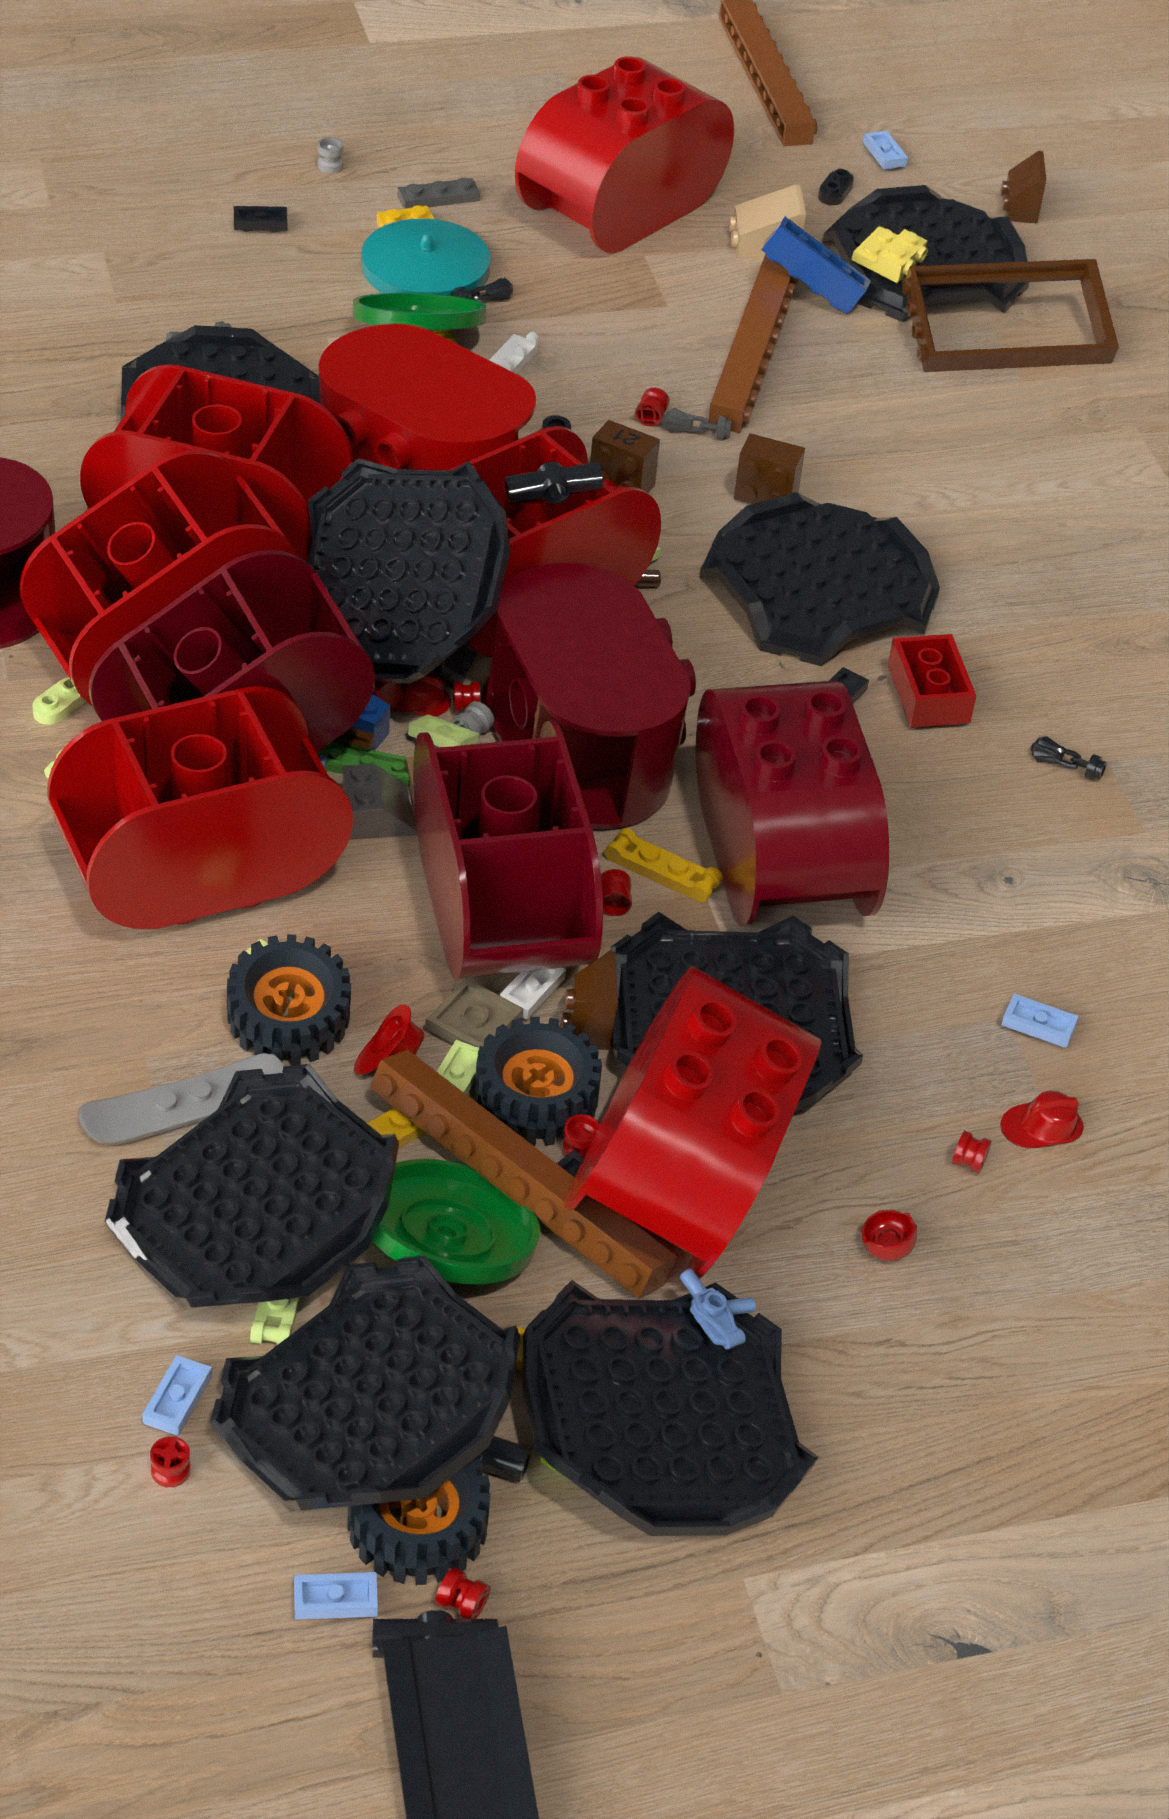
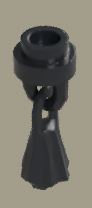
M499 278L488 285L475 287L472 290H466L464 286L456 287L454 291L450 292V295L479 301L493 298L508 299L513 294L514 289L509 280ZM485 290L487 295L480 296V291Z
M1048 736L1039 737L1031 746L1032 756L1035 757L1037 762L1054 763L1068 768L1080 766L1086 768L1085 778L1091 780L1095 778L1101 779L1107 766V762L1102 760V756L1093 754L1089 761L1081 759V755L1076 751L1060 746ZM1064 754L1073 756L1070 759L1071 762L1062 760Z

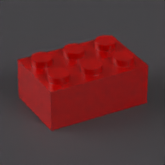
M942 634L893 638L887 666L910 727L971 723L977 695L953 635Z

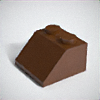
M1037 151L1010 169L1007 181H1002V210L1006 211V216L1009 217L1010 221L1038 223L1047 180L1044 151Z
M608 951L575 974L573 988L566 989L565 1010H569V1012L562 1013L561 1028H565L568 1023L575 1026L577 1037L584 1032L590 1037L589 1046L596 1045L597 1049L600 1050L610 1049L618 1004L616 952Z

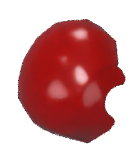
M879 1210L867 1218L861 1229L863 1244L872 1256L882 1261H898L909 1255L914 1249L917 1240V1225H915L909 1213H900L895 1210Z

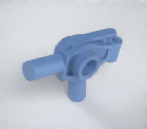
M692 1269L684 1271L680 1275V1279L694 1297L690 1311L715 1345H723L727 1350L745 1343V1334L735 1325L733 1315L755 1312L756 1306L753 1297L726 1300V1297L713 1288L706 1289Z

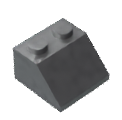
M377 764L343 766V790L350 801L353 811V828L350 840L415 835L416 830L410 798L405 783Z

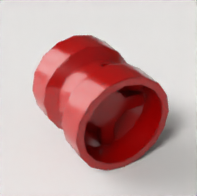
M656 387L647 389L635 409L636 419L645 426L653 427L658 425L670 404L667 393Z
M619 869L603 872L601 874L603 913L609 916L624 915L632 907V895L630 893L631 878L629 874Z
M579 1114L570 1117L566 1121L564 1127L565 1138L562 1146L564 1157L573 1149L585 1157L599 1127V1122L595 1118Z
M452 1567L439 1586L435 1597V1604L446 1610L453 1608L459 1611V1615L463 1619H477L489 1598L491 1586L481 1580L472 1581L467 1578L464 1571Z

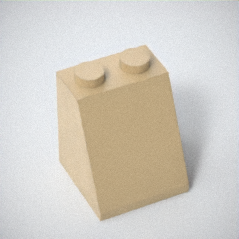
M792 185L735 205L734 216L729 217V232H732L731 247L736 248L737 258H764L765 252L761 249L784 216L804 230L806 211L800 185Z

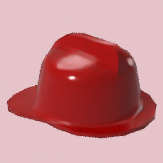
M431 671L426 676L410 684L400 683L404 700L392 710L414 713L421 716H440L450 708L451 698L444 689L443 680Z
M406 1004L399 1005L386 1016L376 1034L366 1044L355 1061L354 1072L357 1075H365L372 1072L379 1066L381 1059L407 1049L416 1055L424 1040L425 1033L411 1021L410 1007Z
M1044 1091L1036 1096L1032 1102L1014 1106L1006 1111L1000 1122L1001 1132L1007 1140L1024 1148H1040L1074 1142L1081 1137L1084 1129L1083 1121L1077 1111L1078 1100L1076 1097H1069L1059 1091Z

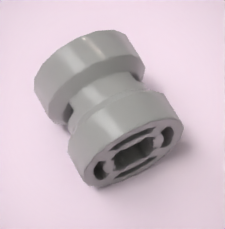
M325 137L318 141V153L320 154L318 157V169L320 171L333 174L343 169V158L341 155L344 151V143L340 139Z
M474 701L464 709L463 713L454 717L450 723L477 732L480 738L481 733L487 732L492 727L494 716L485 704Z

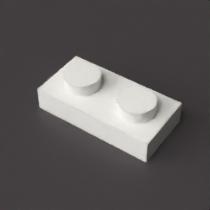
M554 968L520 972L499 996L522 1007L523 1018L528 1020L565 980L566 969Z

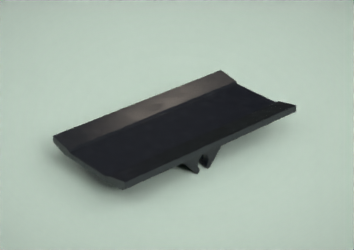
M507 1626L479 1631L474 1634L423 1640H382L381 1645L406 1819H539Z

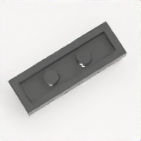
M459 178L444 182L434 181L433 183L420 185L410 184L398 187L397 194L404 209L417 205L428 206L429 208L480 201V191L473 178Z

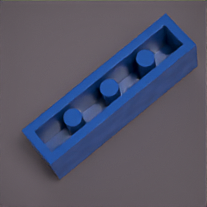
M786 216L777 225L761 249L769 260L781 264L792 277L801 279L813 293L821 294L829 300L836 310L843 311L846 314L851 311L867 291L871 281Z

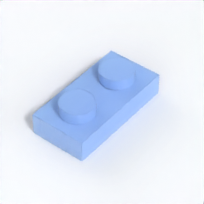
M888 131L864 134V145L883 170L907 166L908 157Z
M1014 993L1003 1016L1001 1025L1067 1048L1079 1016Z
M176 1355L142 1414L143 1424L179 1436L212 1377V1367Z
M376 1572L294 1575L295 1620L377 1617Z

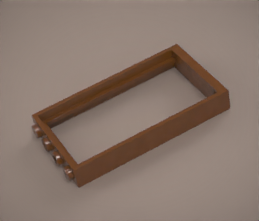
M1096 259L910 266L906 278L902 279V292L906 294L908 300L907 315L912 318L913 322L912 337L917 340V358L919 362H922L924 372L1112 363L1119 348ZM1080 280L1096 344L935 351L921 287Z

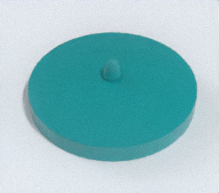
M416 218L384 225L370 234L362 247L361 268L366 280L381 293L450 295V292L454 291L456 287L464 286L466 290H472L475 287L484 286L490 274L491 257L486 243L471 230L448 221Z

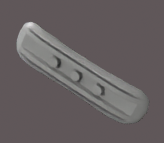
M262 1053L236 1063L177 1082L84 1103L78 1109L79 1121L88 1136L99 1143L107 1145L132 1143L202 1122L219 1108L236 1071L262 1069L264 1075L283 1073L284 1064L274 1054Z

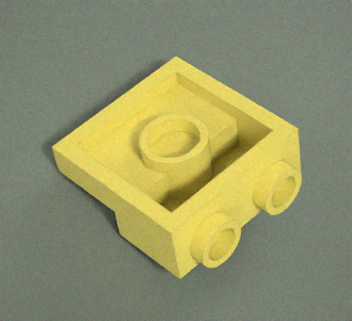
M879 226L853 252L852 260L898 283L907 275L910 266L923 262L928 252V248H926L927 240L905 229L899 235H896L890 230Z

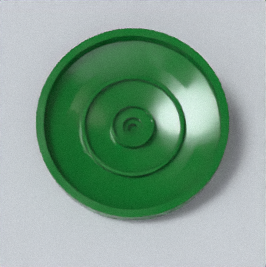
M378 293L363 295L353 299V318L373 325L409 324L430 331H448L483 325L486 322L487 305L478 300L443 294Z
M412 1159L396 1163L389 1207L372 1241L396 1262L400 1258L426 1256L445 1281L460 1284H489L512 1278L526 1269L536 1250L540 1236V1226L536 1213L524 1205L522 1208L470 1166L438 1159Z

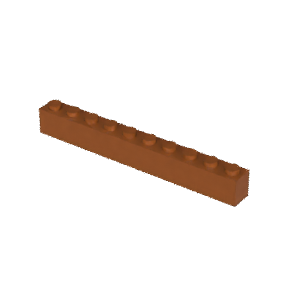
M721 0L719 19L783 146L812 145L813 136L817 133V121L813 119L810 107L806 105L802 92H799L796 80L792 78L789 67L785 65L783 55L779 53L775 40H772L769 28H766L762 15H759L756 3H753L752 0Z
M766 255L764 256L710 404L709 423L717 424L719 416H725L727 420H732L731 432L740 434L744 423L750 422L752 407H755L758 391L762 387L763 375L766 376L769 360L772 359L774 344H777L785 314L787 315L790 299H793L795 285L799 281V279L792 277L785 267L778 262H772Z
M408 1049L380 1060L370 1089L522 1208L524 1205L536 1213L541 1223L639 1299L665 1285L677 1259L674 1253L627 1217L587 1195L584 1196L574 1210L569 1211L564 1208V1201L575 1177Z

